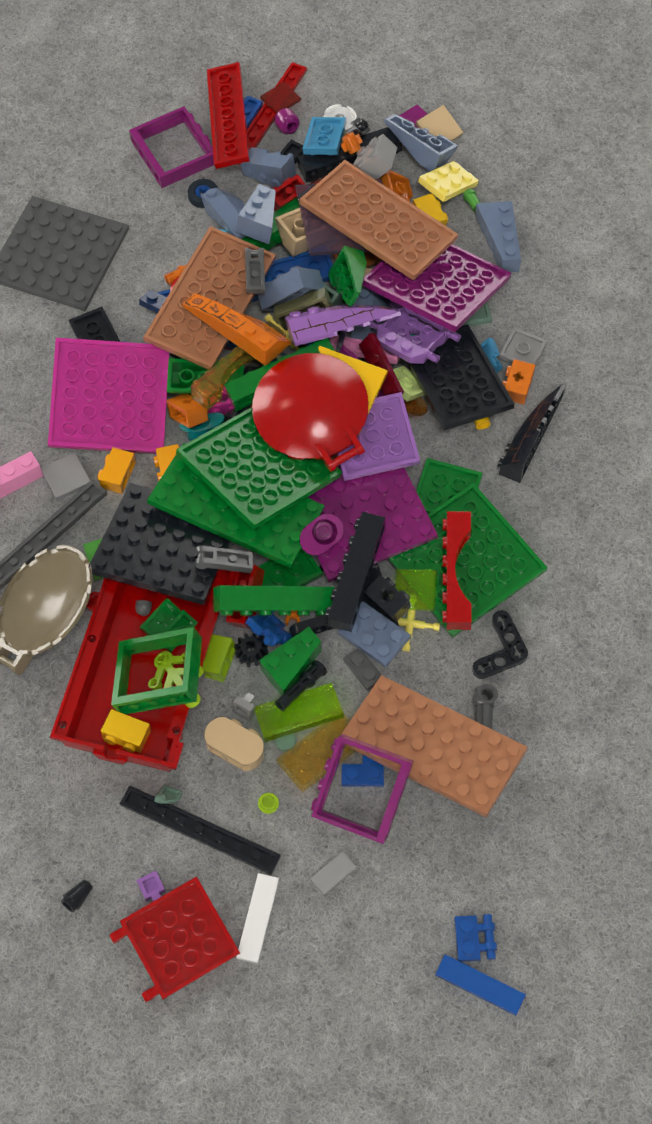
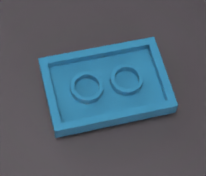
M312 117L302 148L303 154L338 155L347 124L346 117Z

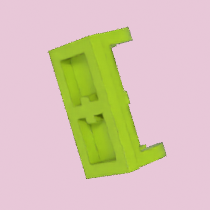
M212 635L202 667L204 669V677L224 683L236 652L234 649L235 642L232 638Z

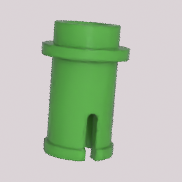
M467 189L463 193V199L468 202L472 211L476 212V203L481 202L477 198L475 190Z

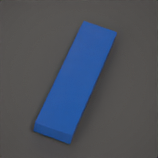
M446 954L435 976L515 1016L526 995Z

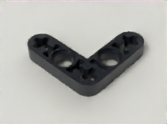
M504 610L495 612L492 619L493 627L504 649L482 657L473 663L472 672L478 679L488 678L521 665L527 660L528 650L511 616ZM498 617H501L502 619H505L504 625H505L506 628H505L504 630H503V627H504V626H503L502 622H501V621L497 622V621H498ZM507 633H512L516 639L509 642L504 636ZM515 645H517V651L519 653H523L522 658H519V656H514L516 652L514 648ZM500 657L506 661V664L498 666L494 660ZM478 666L486 667L485 672L482 673L481 670H478Z

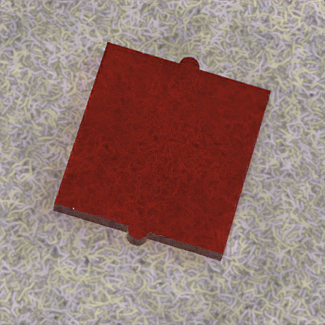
M284 82L260 96V99L267 104V107L271 108L276 114L280 110L290 108L301 101V98L294 92V89H291Z

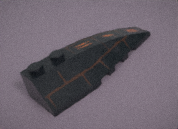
M562 383L533 410L522 424L513 441L508 442L505 449L507 453L505 457L501 456L498 462V467H500L499 475L521 483L564 395L565 384Z

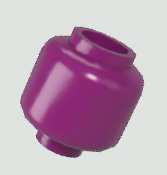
M284 108L275 116V124L283 134L294 133L300 125L298 116L291 109Z

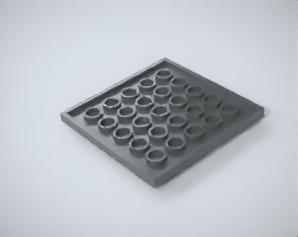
M32 196L0 251V285L86 311L129 230V225Z

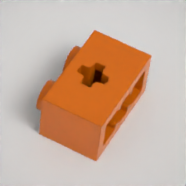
M514 359L512 366L508 365L505 375L508 378L507 381L503 380V385L513 402L525 404L533 379L535 364Z
M181 394L166 400L169 417L182 425L191 428L208 421V407L199 399L189 394Z

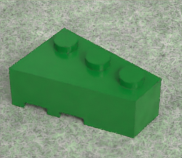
M308 627L259 660L261 671L281 696L300 679V674L306 671L322 651L321 641L312 629Z

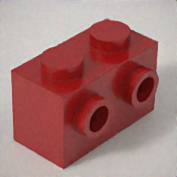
M298 174L292 178H287L279 187L273 188L276 190L274 211L307 192L308 187Z

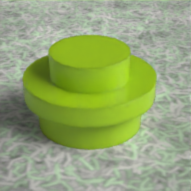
M264 793L258 799V807L261 812L272 814L278 809L279 800L273 793Z

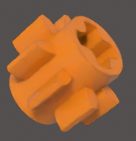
M350 132L342 137L343 142L340 144L344 152L348 151L349 154H353L361 148L360 144L363 142L359 134L355 135L353 132Z

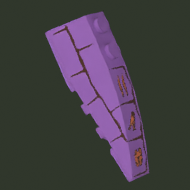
M339 305L325 308L311 307L307 309V312L300 313V311L291 312L289 316L285 317L290 340L297 346L338 335L337 331H352L356 325L362 327L371 325L372 320L375 319L376 322L400 316L401 312L397 308L377 305H353L352 307Z

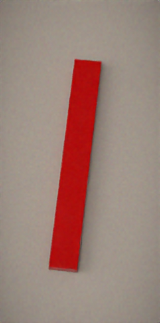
M291 62L247 128L249 150L257 148L274 122L276 114L282 110L304 77L307 67Z

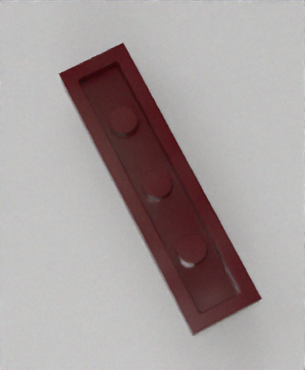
M369 333L359 346L367 363L388 370V374L381 387L383 396L400 392L403 394L404 390L376 334Z

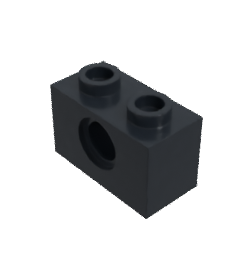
M380 574L364 593L373 604L396 623L412 607L409 601L410 596L404 590L399 592L395 588L396 584L389 577L385 579ZM389 594H393V595H394V597H393L392 600H390V601H386V600H385V597H386L387 595H389Z

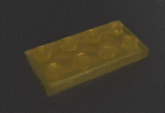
M339 711L276 759V763L301 793L326 775L327 771L324 770L326 761L332 757L334 752L331 750V746L335 738L342 734L350 722L342 711ZM345 746L339 764L356 751Z

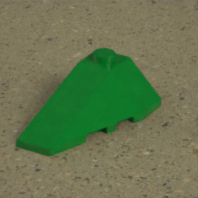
M344 245L330 268L328 276L331 285L337 288L336 291L342 294L343 300L348 306L352 307L361 292L367 260L364 251Z
M169 358L167 393L187 394L222 386L232 379L244 376V362L217 361L212 371L186 359Z

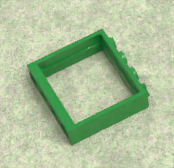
M186 627L180 630L166 631L165 633L119 641L111 703L114 709L123 714H131L197 702L202 637L194 627ZM186 644L182 685L127 695L132 654Z

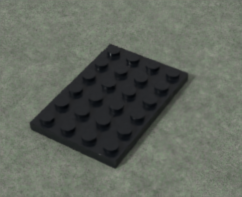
M468 324L461 326L456 331V333L461 335L458 342L448 338L443 345L435 349L433 353L440 356V360L437 363L430 359L424 364L407 362L444 431L514 409L512 398Z

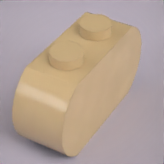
M226 717L216 718L207 725L205 741L210 752L243 771L253 770L262 763L264 759V745L258 732L253 729L248 730L242 727V724L236 719L230 720Z

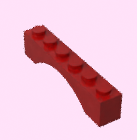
M447 511V519H443V531H447V537H443V549H447V555H443V567H447V573H443V585H447V592H443V604H447V611H443V623H447V630H471V603L460 589L455 571L459 553L471 538V512Z

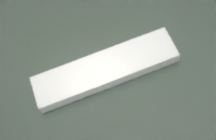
M260 873L257 875L238 949L240 954L236 956L238 960L255 964L259 962L279 883V878Z

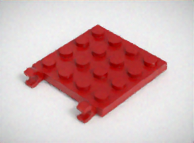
M197 876L120 920L122 928L109 934L113 944L128 936L155 986L142 993L145 1002L150 1001L159 994L162 1000L166 999L240 954Z

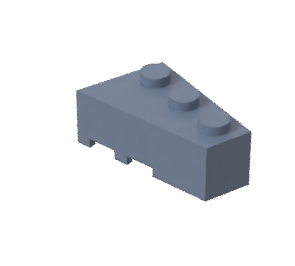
M251 148L249 150L250 161L241 163V170L245 176L254 178L260 183H265L273 188L279 187L287 178H292L296 175L294 157L291 153L286 156L281 155V152L278 151L269 153L265 149Z
M261 184L257 186L238 215L236 232L266 244L270 243L276 190Z
M294 266L289 269V272L277 275L273 281L265 282V294H257L262 310L274 312V307L324 288L320 271Z

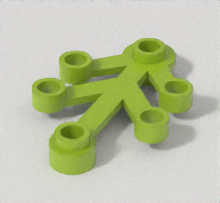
M163 651L156 656L154 665L157 671L155 677L148 682V686L152 691L162 688L161 681L165 671L168 675L164 688L173 687L174 683L176 686L183 684L181 677H183L184 668H174L173 665L184 664L186 652L181 656H173L169 651ZM201 666L199 669V677H201L204 673V669ZM197 693V702L185 705L188 708L196 707L200 703V695Z

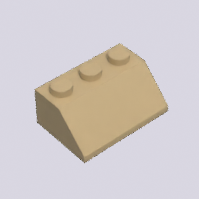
M303 206L275 218L282 243L293 257L338 237L339 230Z

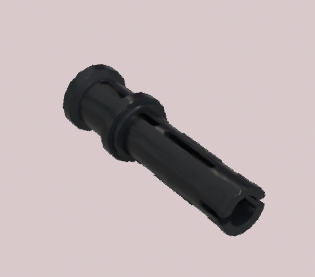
M314 660L311 663V667L300 674V679L275 701L276 707L281 711H285L307 688L313 687L321 676L327 674L325 666L321 662Z

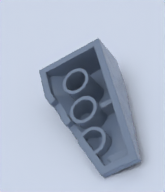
M393 114L384 120L385 124L417 162L429 172L445 165L458 147L457 144L440 134L438 137L428 133L429 129L414 127L413 122Z
M219 188L209 189L201 195L206 213L232 236L239 239L246 237V235L236 232L238 215L245 206L244 201L235 194Z
M362 287L354 305L391 307V300L366 287ZM356 325L354 330L351 331V338L363 340L369 333L376 334L377 330L369 326L362 327ZM358 357L359 360L366 361L365 358Z

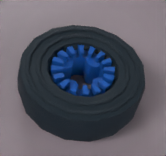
M198 179L192 182L187 191L190 203L197 208H205L200 193L204 194L207 190L218 188V186L209 179Z

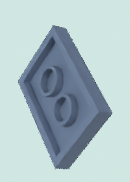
M364 602L360 605L352 632L338 630L340 636L385 668L411 639L409 633Z

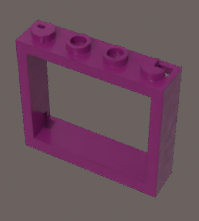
M185 106L129 130L132 144L161 188L214 166L213 147L210 144V140L207 135L202 133L200 124L194 121L193 114L189 113ZM184 123L205 155L164 172L144 140Z
M342 734L335 738L331 746V750L334 752L332 757L326 761L324 770L327 772L325 778H321L317 790H320L318 798H314L311 810H313L311 817L384 844L388 838L414 760ZM346 744L401 764L379 831L323 810Z

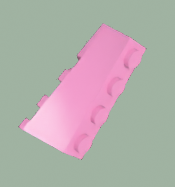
M31 451L0 467V498L43 477L41 467Z

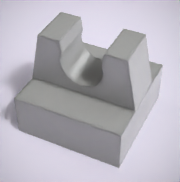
M249 692L244 698L237 696L233 701L232 712L250 722L255 712V702H253L255 696Z

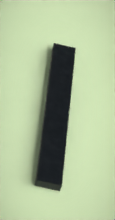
M130 785L119 803L120 806L269 875L273 874L281 857V854L174 805L154 802V796Z

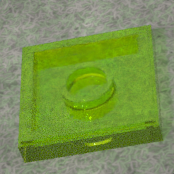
M397 569L395 588L399 592L404 590L410 596L409 601L412 607L409 610L434 611L437 571Z

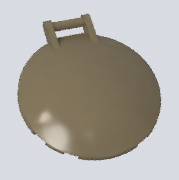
M58 545L55 549H45L37 553L33 561L29 564L24 563L5 588L0 600V607H2L0 614V664L11 668L15 674H22L34 655L42 653L59 643L72 630L83 614L92 589L91 565L88 568L89 560L80 550L72 546ZM10 652L17 655L15 661L7 657Z

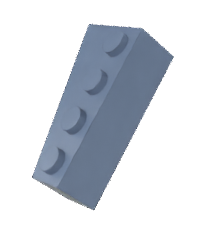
M512 201L476 203L475 218L481 226L482 233L487 239L488 246L493 252L497 265L509 272H519L521 256Z

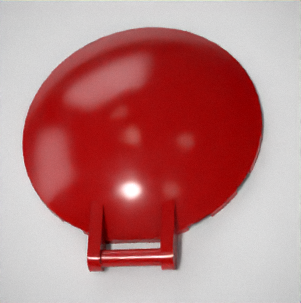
M300 354L279 362L260 380L253 397V419L260 436L275 451L299 460L322 459L330 472L352 457L365 453L357 437L367 420L368 394L361 377L347 363L326 354ZM350 446L354 447L349 451L343 453L342 455L336 457L335 459H331L332 456L338 454Z

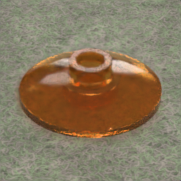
M421 397L408 402L404 400L407 413L415 416L426 414L428 407Z

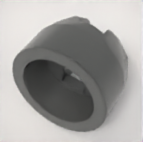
M137 600L135 605L137 613L141 616L148 615L152 608V602Z

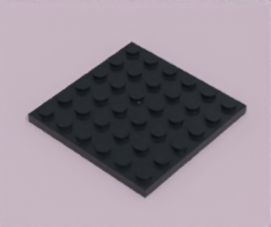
M129 483L88 566L90 568L91 565L92 575L205 605L219 569L196 568V559L198 558L196 556V547L210 546L228 549L231 541L147 504V499L153 489Z

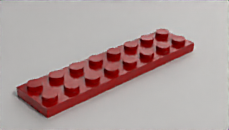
M236 62L207 69L215 168L219 169L249 162L240 63Z

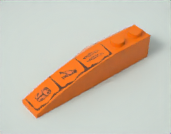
M194 293L182 303V307L265 366L291 344L289 339L263 321L229 308L210 298Z

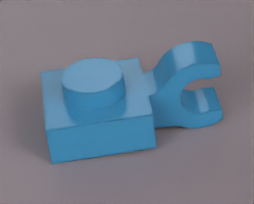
M488 338L480 345L493 368L498 373L503 369L502 364L496 358L500 353L494 339Z

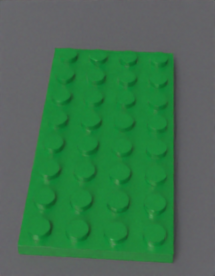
M175 455L147 499V504L289 568L293 566L302 550L300 545L301 531L309 523L321 516L325 507L321 503L305 498L253 530L177 455Z

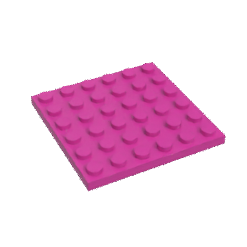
M56 338L48 447L111 451L112 447L133 453L156 454V448L164 447L169 352L152 344Z

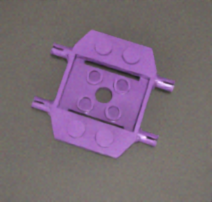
M390 301V306L397 308L401 312L400 316L387 319L383 324L372 320V324L368 325L377 330V338L383 349L409 363L424 364L428 359L437 363L440 360V356L433 353L435 349L443 345L448 338L456 342L461 338L460 334L448 330L393 301ZM418 319H420V320L426 322V323L429 324V325H425V324L419 322Z

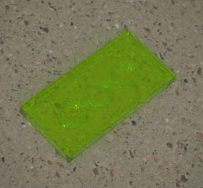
M332 683L304 691L285 711H281L276 707V700L255 706V714L265 742L344 718V712Z

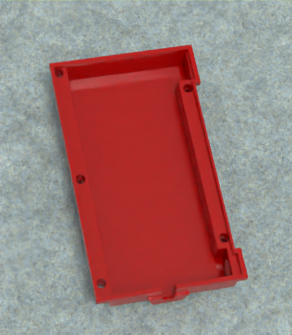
M219 569L205 605L104 578L50 734V739L61 741L67 747L91 752L98 759L121 765L131 762L171 772L172 769L177 770L184 743L180 741L183 739V729L190 710L185 704L125 714L150 724L151 732L141 753L136 751L134 753L128 752L123 746L108 744L102 738L101 729L111 709L115 710L111 703L119 641L147 636L140 629V626L168 598L181 611L185 610L198 622L194 628L202 637L200 666L203 667L220 613L214 612L213 588L219 585L233 586L236 571ZM137 600L152 602V608L148 615L141 616L137 613L135 609ZM186 644L177 646L170 653L173 656H181L186 652ZM164 648L132 654L127 695L152 691L148 686V682L155 677L157 671L154 660L159 653L168 650ZM174 664L173 667L184 668V664ZM165 671V673H164V675H163V678H162V681H161V682H162V688H161V689L164 688V684H165V681H166V678H167V675H168V673H167L166 671Z

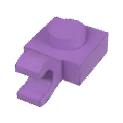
M156 871L136 880L146 902L151 899L155 901L161 897V894L166 892Z

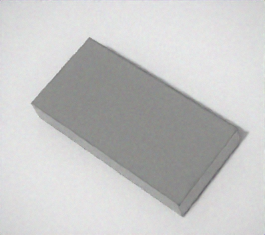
M342 851L312 876L310 881L323 896H326L354 872L357 866Z

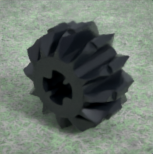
M245 633V639L239 637L238 644L234 645L236 650L235 657L240 658L239 663L241 664L246 662L247 667H250L251 663L258 666V660L269 654L268 649H266L268 645L264 643L262 635L256 638L254 633L250 637Z

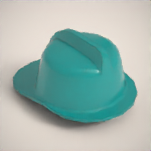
M217 412L207 414L208 421L191 428L180 423L179 427L187 433L188 440L192 441L220 425L224 421V415Z

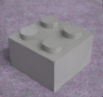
M381 134L378 138L374 137L366 147L363 146L357 151V158L353 165L377 180L392 169L397 147L384 134Z

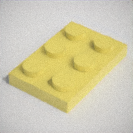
M452 161L420 176L418 183L442 202H445L465 192L467 189L476 187L479 180L458 163Z

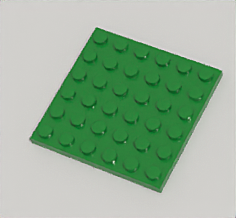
M252 407L176 449V455L253 530L337 480L342 475V471L338 467L330 472L322 459H294L271 448L260 436L255 426Z
M474 483L428 514L438 534L437 539L387 559L452 638L463 630H447V623H443V611H447V604H443V592H447V585H443V573H447V567H443V555H447V549H443V537H447V531H443V519H447V511L471 512V538L460 551L455 567L459 587L471 603V625L545 573L548 568Z

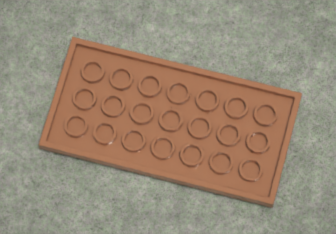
M346 160L310 189L299 201L300 205L413 281L458 238L456 232Z
M210 226L145 333L143 341L212 371L229 339L182 307V303L196 293L245 313L255 296L254 293H246L245 248L258 250L260 247ZM264 250L265 276L276 259V254Z
M382 675L342 732V734L414 760L408 778L486 818L527 752V746ZM348 744L345 745L398 773L400 771L401 764Z

